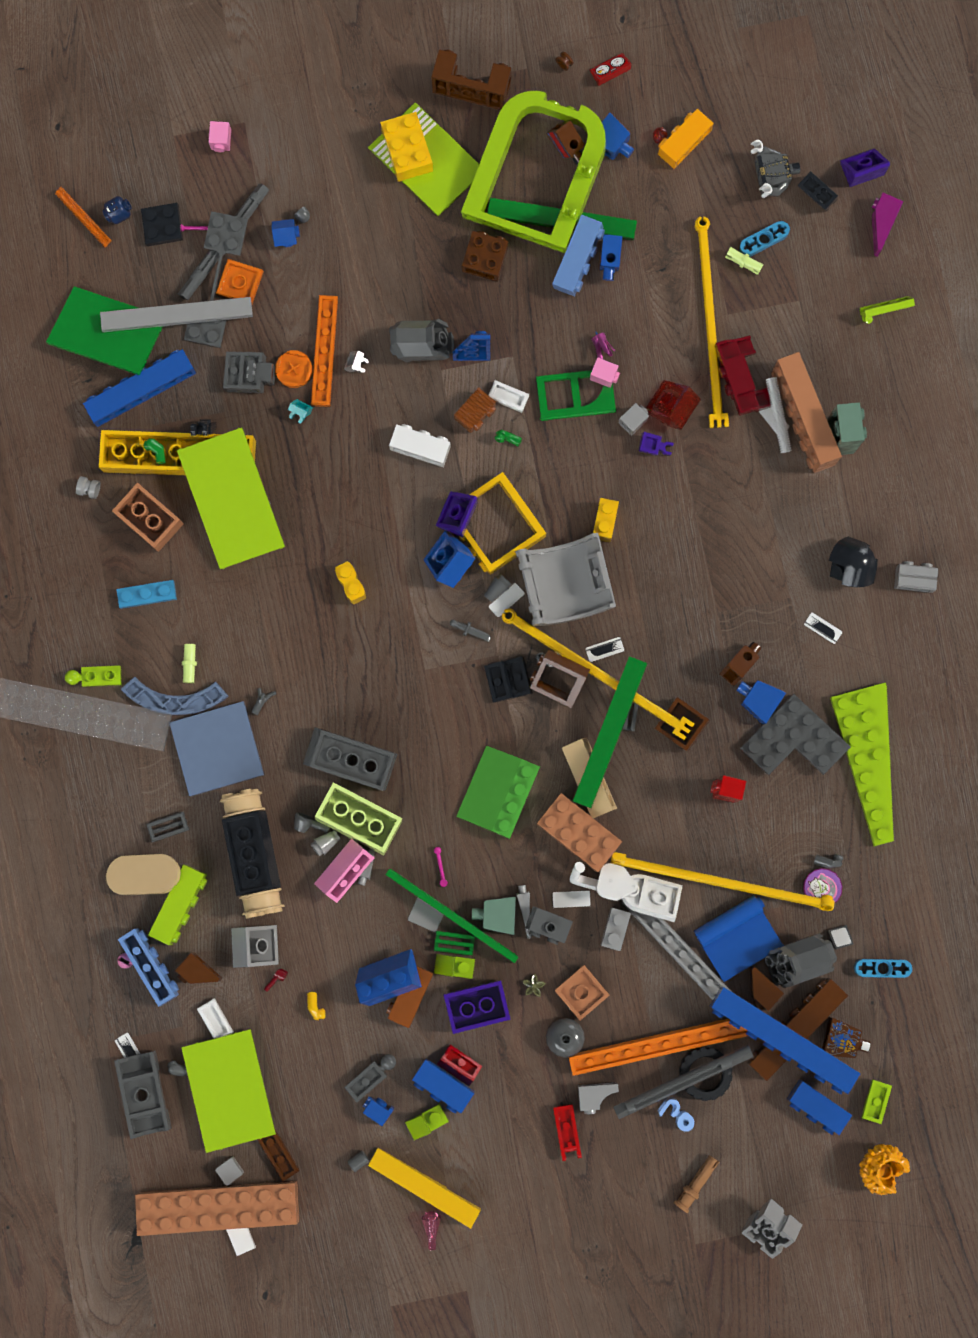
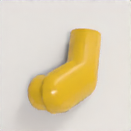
M307 993V1007L312 1017L318 1021L319 1019H325V1010L323 1008L318 1009L317 993Z

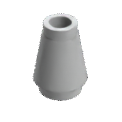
M333 830L313 839L314 842L311 843V846L318 856L325 855L340 840V837Z

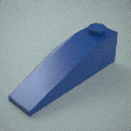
M485 331L471 333L453 351V361H490V333Z

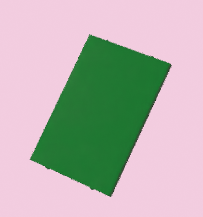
M74 286L46 343L140 375L163 326L102 332L100 312L137 309L138 307Z

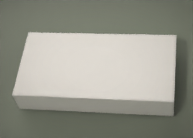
M496 380L488 395L497 403L521 413L529 398V394Z
M215 998L197 1008L214 1039L234 1033Z
M249 1228L227 1229L237 1256L256 1248Z

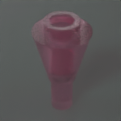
M429 1211L421 1219L428 1237V1249L436 1250V1237L441 1216L437 1212Z

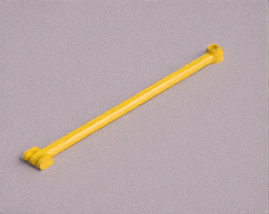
M700 216L696 219L694 226L699 236L713 414L708 416L709 427L714 428V420L717 422V428L721 427V420H724L725 427H729L728 413H723L720 374L718 370L719 362L715 349L717 339L707 233L710 221L707 217L703 216L702 221L706 225L702 226L699 223L702 220Z
M508 608L504 610L505 613H512L510 619H506V615L502 613V620L505 623L515 625L561 656L590 669L589 674L614 690L617 689L619 684L617 679L517 616L513 609ZM636 693L633 702L675 728L672 733L685 740L686 736L680 732L683 730L689 734L691 730L684 725L687 723L693 727V722L684 716L681 720L677 719L642 695Z
M617 852L613 853L610 862L622 867L814 906L823 911H832L834 909L835 901L830 895H822L821 898L631 859L627 858L626 854Z

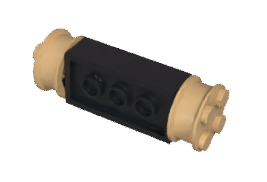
M258 789L241 790L237 794H224L220 800L225 810L222 825L236 896H241L239 899H242L244 907L242 916L245 915L246 919L283 911L282 907H285L284 904H281L279 895L281 884L267 813L264 811L265 808L262 807L260 800L262 791Z

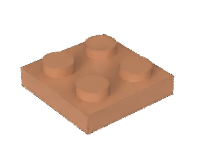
M585 965L555 989V992L580 1021L610 996Z

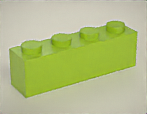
M183 864L180 870V880L169 892L148 936L167 945H173V943L178 942L181 936L179 931L182 925L185 926L190 918L188 912L191 907L194 908L199 899L197 894L199 890L204 889L208 881L205 879L207 874L186 864Z

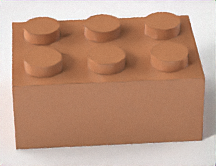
M139 483L112 510L117 517L158 552L183 525V522Z

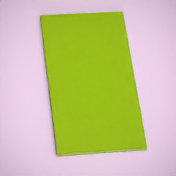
M237 428L228 433L177 450L220 569H225V567L285 547L243 428Z

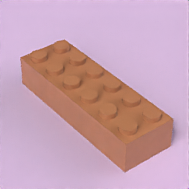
M797 352L778 359L771 375L772 377H777L775 380H777L776 382H778L780 388L779 396L787 405L785 407L786 413L793 420L794 424H792L795 434H798L801 441H799L801 450L805 451L808 457L806 459L808 467L816 473L835 466L842 455L800 353Z

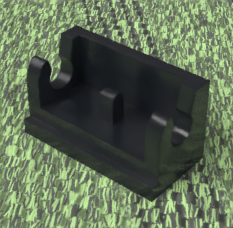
M811 171L797 185L825 211H828L829 207L838 200V195Z

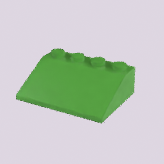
M486 746L456 817L510 839L540 766Z

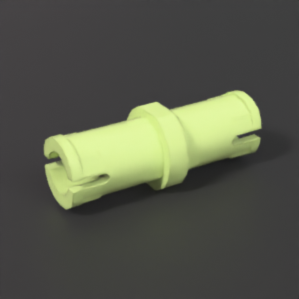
M730 247L725 258L739 264V267H745L757 275L764 265L750 258L747 253L744 255Z
M184 644V661H182L183 683H194L195 666H197L195 661V644Z

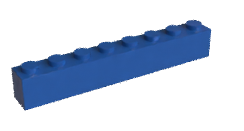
M721 986L710 1004V1007L713 1008V1014L721 1019L723 1016L730 1019L729 1024L737 1029L743 1027L747 1030L746 1035L754 1040L757 1038L762 1039L765 1047L772 1051L776 1048L781 1052L779 1056L789 1062L791 1059L798 1062L797 1067L806 1073L808 1070L814 1072V1078L822 1083L828 1081L832 1084L831 1089L839 1094H842V1092L849 1094L860 1076V1073L723 986Z

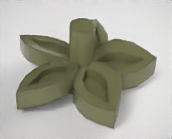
M534 974L531 981H522L528 987L525 995L534 993L540 997L541 992L539 988H542L546 983L542 981L537 982V976Z

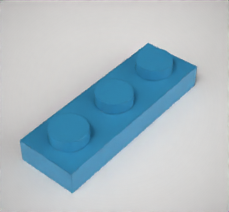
M174 580L117 589L120 609L177 600Z

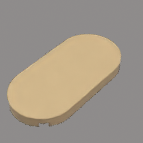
M165 854L121 856L109 865L106 880L109 888L120 895L165 894L177 885L180 880L181 871L174 858Z

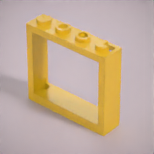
M503 472L470 495L478 498L497 484H500L535 535L491 564L466 529L463 538L460 536L459 538L462 542L466 540L473 556H477L480 560L478 564L481 569L490 575L515 559V551L529 549L546 537L545 530Z

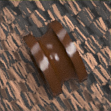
M561 52L560 57L558 56L555 59L557 64L565 71L574 64L573 59L566 52Z

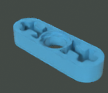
M778 221L745 238L740 244L739 252L744 255L747 253L751 257L784 240L789 234V225L784 221ZM778 227H779L780 229H783V228L785 229L784 232H783V234H782L781 232H779V233L775 234V236H774V238H773V234L777 232ZM767 235L770 241L766 244L761 243L759 237ZM756 242V245L752 246L751 251L744 249L745 244L751 246Z
M859 959L854 964V971L861 977L905 978L912 973V965L907 960ZM864 962L865 966H873V970H865L862 974L859 966H862ZM883 962L888 965V971L885 974H881L878 971V965ZM902 963L907 967L903 974L899 970H893V966L900 967Z

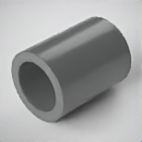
M361 1150L347 1162L352 1170L357 1172L369 1163L370 1160L364 1151Z

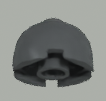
M561 1018L555 1020L547 1029L546 1043L550 1051L556 1056L563 1058L571 1057L579 1053L584 1045V1031L581 1025L573 1019Z

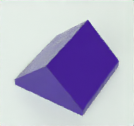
M875 148L840 160L850 187L884 176L890 166V162Z
M450 491L435 526L463 538L477 506V497Z

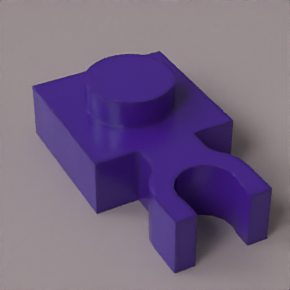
M643 432L638 451L655 456L661 451L662 454L670 456L672 452L666 451L665 447L666 445L672 447L674 443L661 442L662 436Z

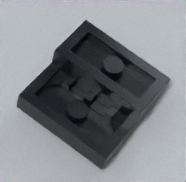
M523 656L484 666L493 703L533 694Z

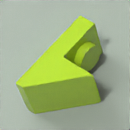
M436 954L434 974L473 979L475 959Z
M439 1103L406 1121L405 1124L413 1139L416 1140L430 1134L431 1131L448 1123L449 1120Z

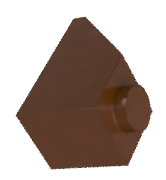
M194 952L190 953L175 970L178 973L177 977L185 984L187 982L194 984L219 982L222 980V977Z
M751 966L749 972L751 997L755 1000L753 1004L761 1011L763 1009L769 1011L784 993L757 968Z

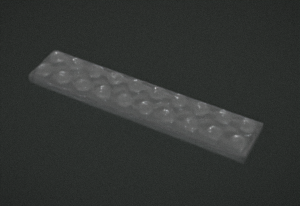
M0 678V718L164 752L172 719L171 713Z

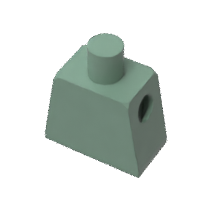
M516 897L484 901V909L472 908V920H483L484 929L514 935Z

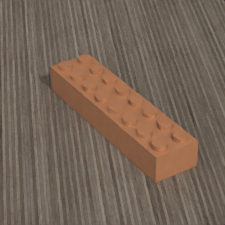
M297 1181L139 1192L135 1195L137 1236L296 1225L299 1222Z

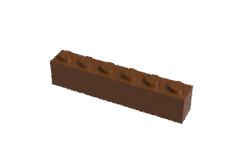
M823 978L816 985L817 990L813 994H807L802 1000L804 1003L799 1008L795 1007L789 1013L790 1018L786 1022L782 1021L781 1023L805 1039H808L848 997L830 978L826 980ZM763 1045L759 1050L755 1049L752 1052L753 1057L747 1063L764 1080L768 1081L787 1060L779 1056L781 1052L776 1048L772 1051Z

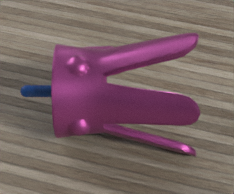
M595 332L596 335L591 340L595 345L597 358L603 359L601 348L611 357L613 354L609 346L612 350L615 351V349L607 341L605 333L598 334Z

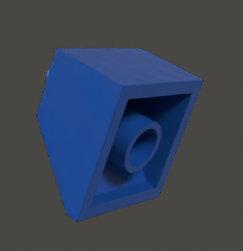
M445 530L423 560L436 581L454 588L472 565L475 557L468 547Z

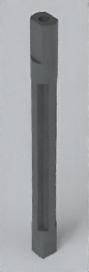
M259 183L235 216L249 219L269 189L264 184ZM208 251L179 291L178 295L188 301L198 286L201 285L219 260V253L217 251Z
M747 1044L613 1107L618 1119H621L752 1058V1051Z

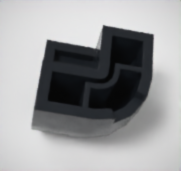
M849 536L836 543L830 554L829 561L832 562L830 577L842 581V585L849 587L872 585L875 581L878 559H875L872 550L869 548L870 545Z

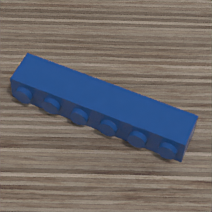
M175 350L164 360L159 359L151 367L143 368L140 375L136 374L132 377H126L118 385L105 388L103 393L97 396H90L83 405L93 423L99 427L195 375L196 372L184 350Z

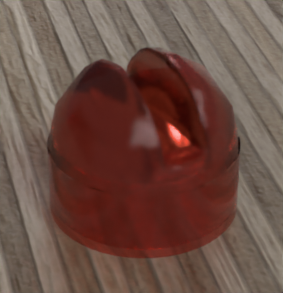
M658 127L653 132V140L657 144H660L664 138L668 137V133L663 127Z

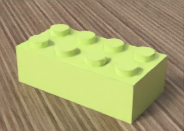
M335 783L330 787L315 815L316 821L383 856L402 823L401 817Z

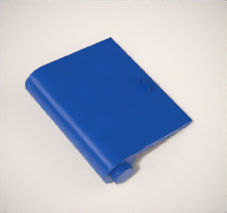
M752 895L693 931L723 982L768 956L770 950L783 946L763 913L765 905L760 897L756 898Z

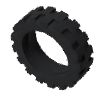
M707 1046L694 1048V1050L689 1051L683 1057L679 1066V1076L689 1072L691 1065L698 1058L709 1057L715 1060L723 1056V1054L717 1049ZM732 1067L722 1071L721 1080L713 1089L701 1090L692 1085L685 1089L686 1092L702 1101L715 1100L723 1096L724 1092L729 1089L732 1081Z

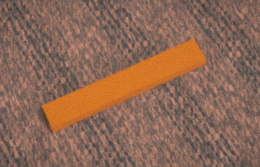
M319 295L311 406L330 407L338 296Z

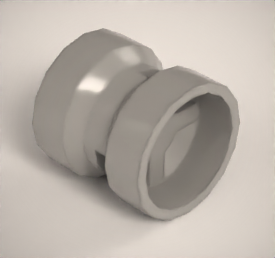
M81 476L76 485V494L81 496L88 495L89 498L96 499L101 483L98 480L90 481L87 477Z

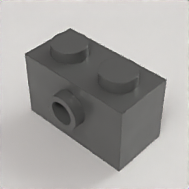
M533 906L525 928L530 930V935L538 938L544 935L548 937L547 941L558 945L559 942L565 943L573 921Z

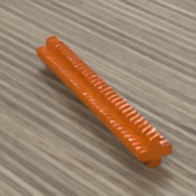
M60 187L55 193L57 197L77 216L76 218L86 226L90 233L103 244L102 246L104 248L107 247L111 239L75 203L76 201L66 193L64 188Z

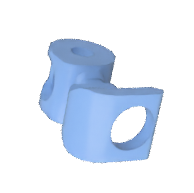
M666 1098L657 1110L660 1117L671 1104L673 1109L670 1115L676 1117L677 1126L682 1131H690L694 1127L693 1117L685 1110L679 1111L680 1104L675 1098Z

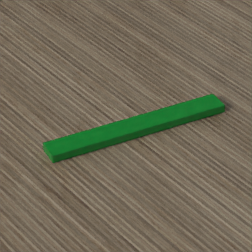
M490 198L488 214L508 221L554 228L561 209ZM582 213L584 216L602 222L605 235L622 236V239L634 241L637 220Z
M629 656L573 802L592 809L648 663Z
M389 869L385 875L513 963L517 961L518 955L394 870Z

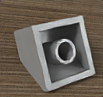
M277 925L231 928L233 968L279 964Z

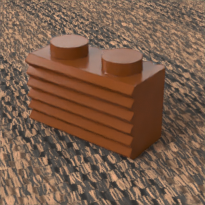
M477 388L454 414V419L470 433L474 430L478 431L483 426L484 422L482 421L485 417H491L496 411V401L483 390Z

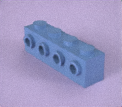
M581 215L552 283L554 289L574 297L576 292H580L583 285L581 280L584 274H588L590 269L589 261L591 257L594 258L598 249L596 247L597 242L602 240L605 233L602 222Z
M139 928L133 929L119 938L118 941L158 1007L162 1006L179 995L177 992L179 987L174 980L171 981L167 975L169 971L164 963L160 964L157 959L159 955L153 946H149L147 942L149 938L145 931H140Z

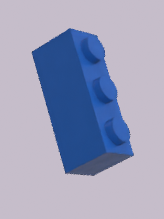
M427 1058L412 1079L415 1082L413 1084L421 1091H424V1089L429 1091L431 1098L437 1102L442 1100L448 1104L446 1108L455 1114L457 1111L459 1113L463 1112L475 1091Z
M800 1079L787 1097V1100L791 1102L790 1107L798 1112L802 1109L808 1113L806 1118L815 1124L817 1121L824 1124L822 1129L831 1135L834 1132L840 1135L852 1117L850 1113Z

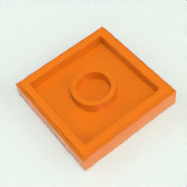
M227 259L216 295L227 299L251 297L253 304L264 271Z

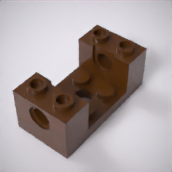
M439 49L431 77L433 93L498 110L502 109L506 104L511 86V67L504 63H493L487 84L479 79L471 80L463 75H457V54L451 50Z

